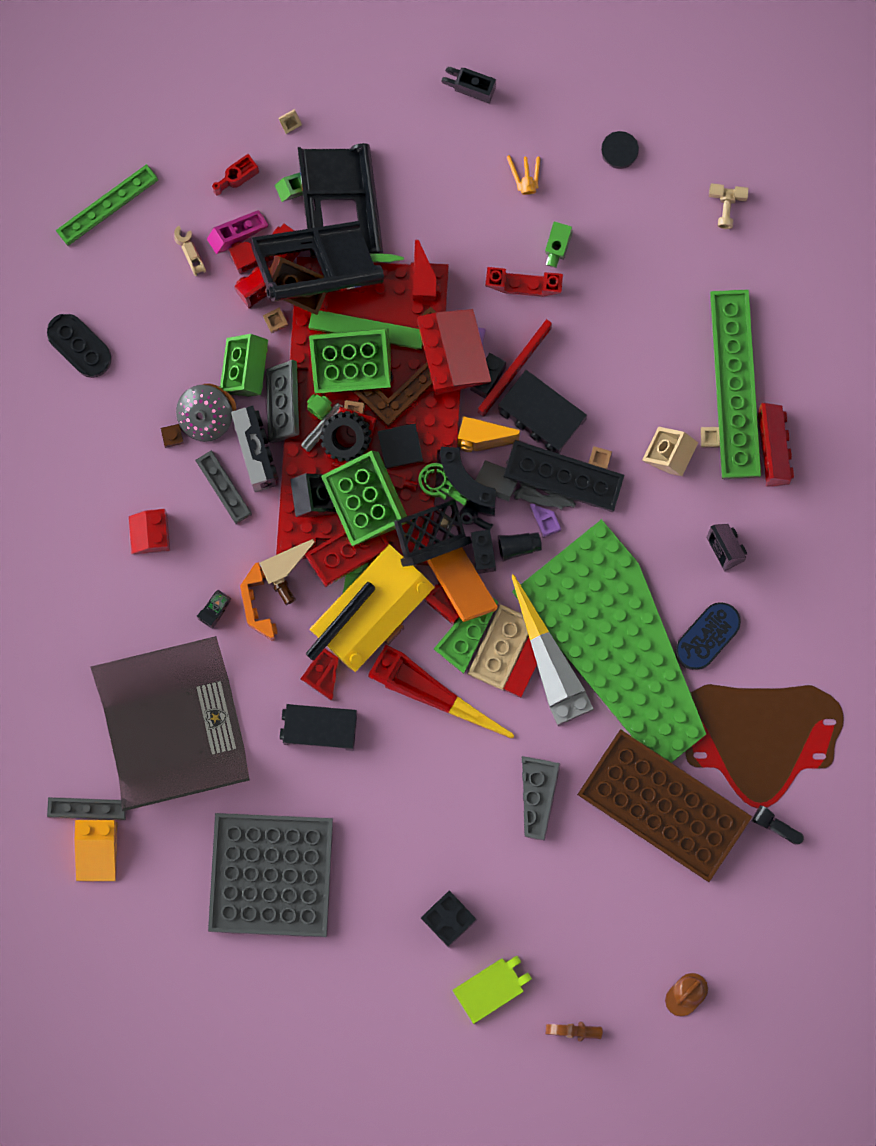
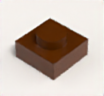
M179 424L160 428L165 448L184 444Z

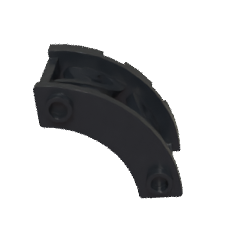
M441 447V464L445 476L452 486L469 500L466 501V505L475 507L479 514L495 517L496 489L478 483L466 472L461 461L460 448Z

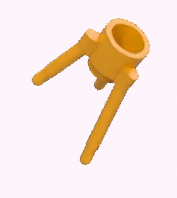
M508 155L507 159L516 180L518 191H521L522 195L536 193V189L539 188L540 157L536 158L534 180L533 177H530L528 158L524 157L526 177L522 178L521 182L511 156Z

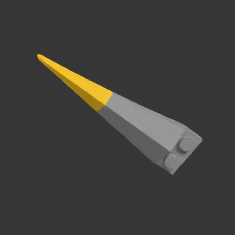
M512 574L513 584L549 708L558 726L592 711L593 707L584 687L515 575Z

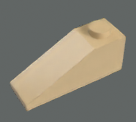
M309 540L259 562L268 584L273 582L274 585L284 582V577L290 574L304 557L305 553L313 546L315 540Z

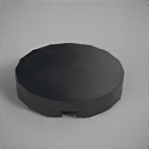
M624 131L612 132L606 136L601 148L603 160L609 166L617 169L627 168L632 165L637 159L639 151L637 140L633 135Z

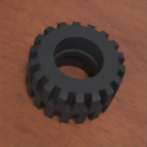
M350 411L340 412L330 417L322 427V434L320 435V439L323 441L321 445L325 447L326 454H330L331 458H337L341 462H349L364 454L369 448V443L372 439L370 438L372 432L368 428L370 425L364 421L365 418L358 416V413H350ZM346 425L355 431L356 443L352 447H344L338 443L336 431L340 426Z

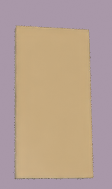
M500 604L469 669V676L503 691L529 636L523 614Z

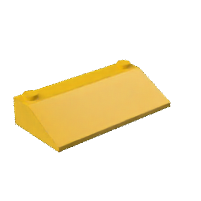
M388 545L309 629L319 638L367 582L372 583L375 586L374 592L327 645L354 672L366 662L434 589V586L413 565L402 567L400 559L404 557L391 545Z

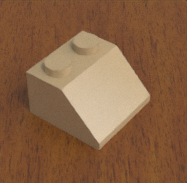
M658 427L642 461L669 474L683 476L698 442L683 431Z

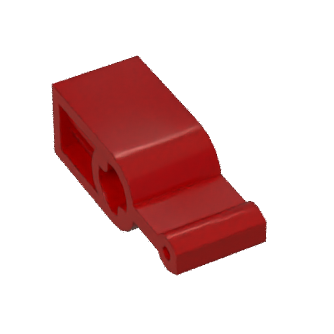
M246 154L226 169L225 178L213 183L212 188L216 196L220 195L229 186L232 188L241 186L259 173V168L251 156ZM237 175V178L231 179V176Z

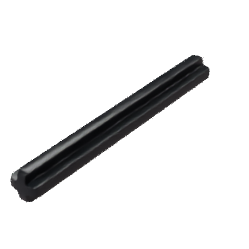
M367 582L311 646L306 652L308 658L315 660L374 592L375 586L372 583Z

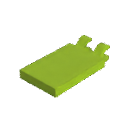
M518 956L513 957L506 963L501 958L452 990L473 1024L523 993L524 991L521 986L532 980L528 972L520 978L514 972L513 968L521 963Z

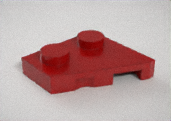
M324 648L318 657L311 662L300 680L329 700H332L338 657Z

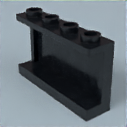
M527 370L524 371L498 404L499 414L507 420L510 418L515 422L514 425L521 431L525 429L530 433L529 436L534 441H541L545 444L544 447L548 451L560 454L561 449L579 426L583 425L587 420V414Z

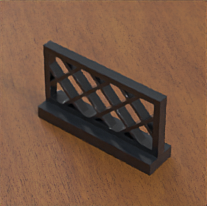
M455 499L394 521L404 558L400 559L402 567L419 564L472 543L471 537L465 535ZM447 506L451 507V517L445 514ZM433 511L439 515L436 522L430 519ZM418 517L424 520L422 528L416 525ZM443 518L449 521L446 529L440 526ZM403 522L410 525L407 533L403 531L401 524ZM428 523L434 526L432 534L426 531ZM452 525L456 526L458 535L450 532ZM414 529L420 532L417 540L411 537ZM438 530L444 533L442 541L436 538ZM424 535L430 539L427 546L421 543ZM409 540L415 544L412 552H409L408 549Z

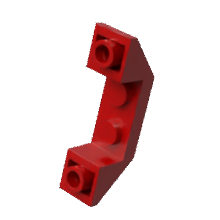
M487 267L485 286L507 294L544 297L562 292L563 274L544 272V276L506 273L505 268Z

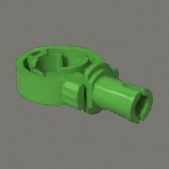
M432 463L421 470L419 485L426 495L441 497L444 500L448 496L464 506L467 504L466 501L469 500L452 486L445 476L442 464ZM434 468H438L437 473L442 474L444 477L443 484L437 488H431L429 485H426L428 476L431 473H435ZM422 479H424L425 485L428 490L424 488L422 484Z

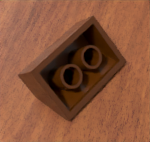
M275 256L269 270L273 282L277 286L324 278L321 274L279 256ZM327 293L286 299L284 301L318 315Z

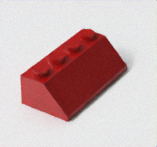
M761 403L758 410L766 487L789 485L791 479H794V470L789 465V460H792L791 448H787V441H789V430H785L787 412L783 411L782 405Z

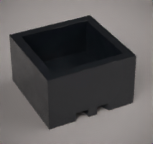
M450 890L421 917V920L448 948L477 921Z

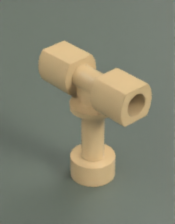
M710 184L709 197L720 198V202L724 203L723 215L718 218L719 228H733V219L730 218L731 204L735 203V200H747V187L735 186L734 189L724 188V185Z

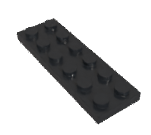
M517 440L513 442L503 476L504 478L610 512L615 510L624 479L623 474Z

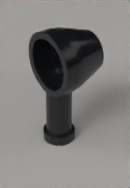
M466 505L459 511L463 524L471 525L474 523L485 530H491L493 524L479 518L475 507ZM464 515H469L470 520H466Z

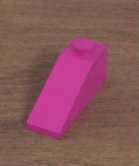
M257 210L214 227L207 241L215 253L219 254L229 250L233 244L243 242L267 228L268 223L260 211Z

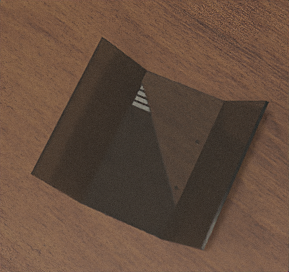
M217 636L90 667L105 713L119 776L122 811L250 781L245 747Z

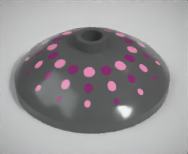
M210 385L193 386L186 390L178 400L176 407L177 421L184 433L192 439L202 442L216 440L227 432L232 422L231 404L226 395L216 387ZM198 413L203 415V419L198 417Z

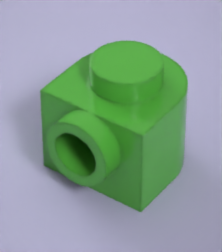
M313 394L307 401L308 411L320 420H323L332 409L330 406L332 404L331 401L325 396L320 397L318 394Z

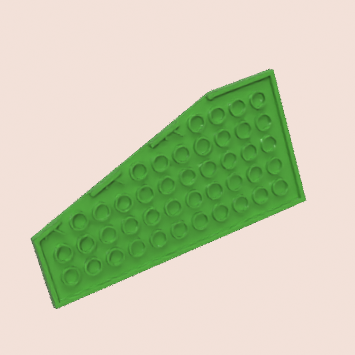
M601 519L520 585L563 655L633 738L672 763L703 738L706 732L640 565ZM514 589L512 593L518 599L516 590Z

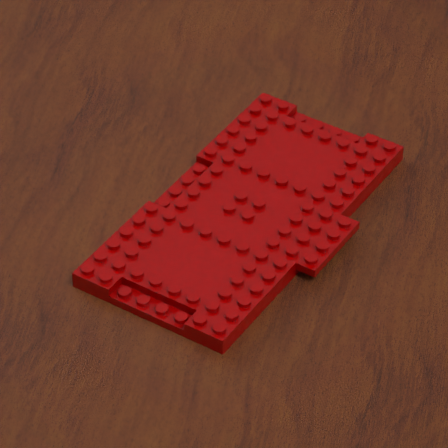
M297 257L298 265L323 275L317 258ZM411 262V264L374 263V266L380 265L384 274L382 284L328 292L319 310L419 329L417 317L421 316L427 309L432 307L436 312L446 311L449 264L430 263L436 275L437 283L440 284V295H436V301L413 300L414 262ZM295 305L293 307L290 360L297 361L299 435L284 441L276 555L314 539L315 543L309 549L310 551L345 530L338 514L317 517H296L290 479L305 473L326 474L336 469V467H332L334 459L331 458L330 454H326L325 447L321 445L322 439L309 452L301 445L322 421L308 411L307 401L313 394H318L320 397L325 396L332 403L330 405L332 408L337 403L344 407L345 400L363 402L352 390L315 393L309 336L326 334L327 332L309 329L311 312ZM390 344L393 382L391 387L378 388L387 398L392 396L427 362L423 345L422 350ZM432 385L389 427L365 404L364 414L377 418L367 453L370 451L379 452L383 463L378 431L416 424L423 462L388 469L405 475L406 480L417 482L416 490L406 487L403 490L395 488L407 516L435 506V497H430L421 490L419 474L425 466L437 463L438 451H440L441 447H457L460 390L435 395ZM434 468L435 473H431L427 478L426 485H429L431 488H436L437 468ZM422 479V484L424 488L428 490L425 485L424 479ZM433 511L432 516H431V518H430V519L433 520V521H434V511ZM418 517L416 525L422 528L424 520ZM406 523L402 525V528L407 533L410 525ZM428 523L426 531L432 534L433 526ZM396 529L383 534L390 545L403 556ZM414 529L411 537L417 540L420 532ZM424 535L421 543L427 546L430 539ZM409 540L408 549L409 552H412L415 544ZM427 561L416 564L430 566Z

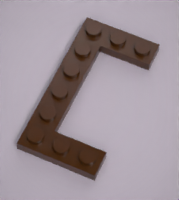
M430 307L422 315L435 313L436 311ZM426 362L389 398L378 388L352 391L389 427L432 386V381Z

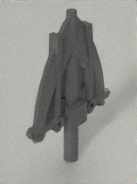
M520 483L521 487L519 490L516 489L513 493L515 500L521 498L530 503L556 507L560 510L563 507L569 506L574 508L576 505L572 499L547 491L544 492L549 495H542L536 491L535 487Z

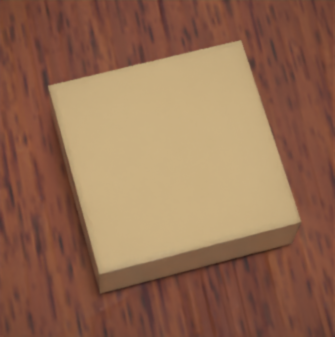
M701 427V447H720L719 427Z

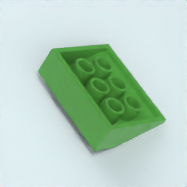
M389 328L309 336L315 393L391 387Z
M370 451L321 476L352 546L396 529L394 521L407 516L379 452Z

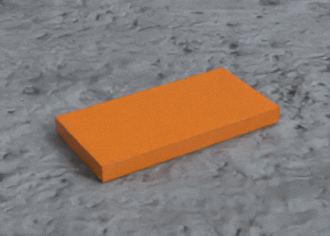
M462 547L427 560L463 622L497 610L498 606Z

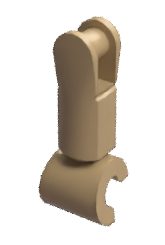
M177 226L174 231L175 242L182 246L181 248L194 276H197L202 271L205 273L204 264L194 243L191 242V230L187 232L185 237H181V228ZM198 261L200 265L194 267L192 263Z

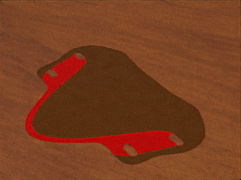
M707 684L690 692L706 735L685 751L687 762L693 767L716 768L720 770L736 794L751 807L759 808L762 805L767 808L773 805L783 796L801 770L806 768H827L833 762L835 742L843 727V711L838 701L815 686L804 685L770 689L734 688ZM834 719L836 724L824 725L823 720ZM696 752H705L707 757L695 758L693 755ZM823 753L826 755V758L823 760L814 759L813 754Z

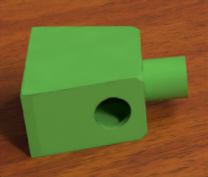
M553 222L545 253L548 255L547 266L557 268L559 259L564 260L573 233L572 226ZM555 245H560L559 250H554L553 248Z

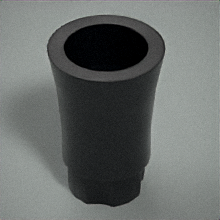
M538 532L498 535V546L503 562L542 550L541 538Z

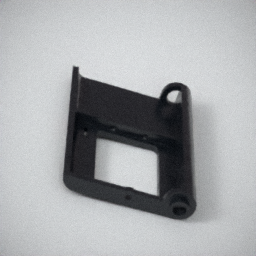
M360 143L353 145L350 149H302L297 147L307 229L323 226L322 200H353L356 203L357 219L360 222V230L369 253L383 254L370 145ZM310 250V257L317 258L315 252Z
M359 221L251 238L252 250L267 287V296L273 302L382 284L384 281L382 267L380 265L374 266L362 236ZM307 250L315 252L324 278L279 286L273 282L265 257Z

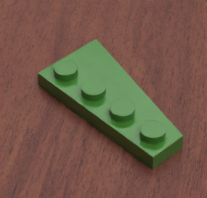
M494 612L465 622L459 618L436 645L434 650L464 674Z

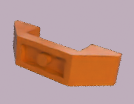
M258 562L253 565L240 585L246 619L249 627L269 640L274 641L275 635L278 634L276 623H272L271 619L256 621V619H259L257 607L253 608L252 605L255 596L253 589H249V587L263 585V579L266 578Z

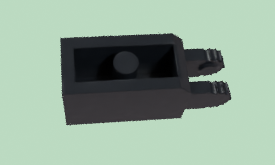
M449 66L446 68L445 71L457 77V79L453 80L443 77L441 80L443 84L453 87L456 92L490 104L496 89L495 78L467 68H461L460 70Z

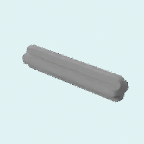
M335 404L325 418L303 441L301 445L306 451L309 452L320 440L322 427L330 417L338 413L340 404Z

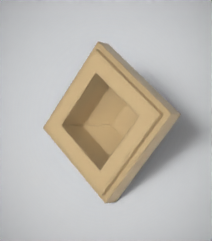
M295 109L278 118L286 134L302 125Z

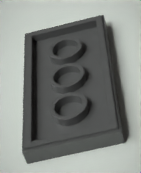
M290 360L266 369L269 443H276L299 435L297 361Z

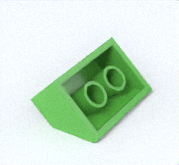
M253 334L226 339L220 384L224 391L230 395L251 397L261 395L268 339Z

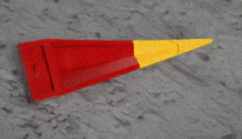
M385 644L368 677L384 684L385 688L509 738L514 737L513 733L444 687L404 653Z

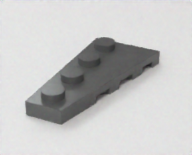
M521 756L523 769L524 835L527 838L545 841L560 763Z

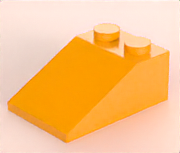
M463 416L458 435V447H461L462 451L471 453L472 450L481 451L513 444L514 440L519 441L520 430Z
M75 820L76 881H116L117 822L115 820Z

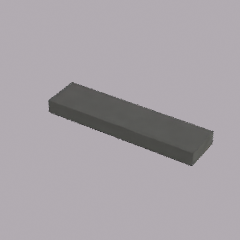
M212 450L195 460L235 524L252 515Z
M48 797L47 817L126 820L127 800Z

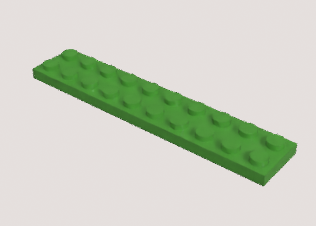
M749 289L710 291L722 479L761 477Z

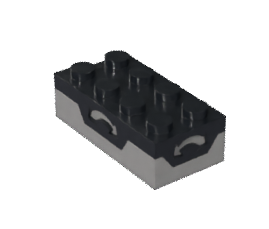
M249 406L232 411V418L254 492L277 486L275 480H279L275 465L270 464L274 460L269 446H265V444L269 443L264 428L260 429V426H263L259 410L255 411L254 406Z

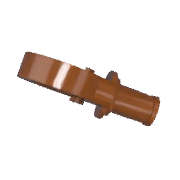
M580 1021L578 1026H574V1024H546L545 1034L567 1036V1038H574L575 1036L581 1042L584 1038L601 1039L603 1030L602 1027L585 1026Z

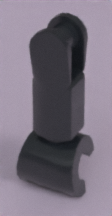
M759 806L751 820L752 822L766 829L770 826L769 830L795 845L803 842L804 836L802 833L777 818L773 820L775 815L766 807Z

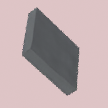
M486 460L475 480L484 486L495 488L496 497L506 501L510 500L518 483L503 477L505 467Z

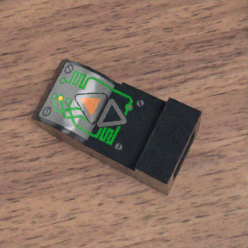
M217 590L203 610L197 615L198 620L213 629L225 612L231 598Z

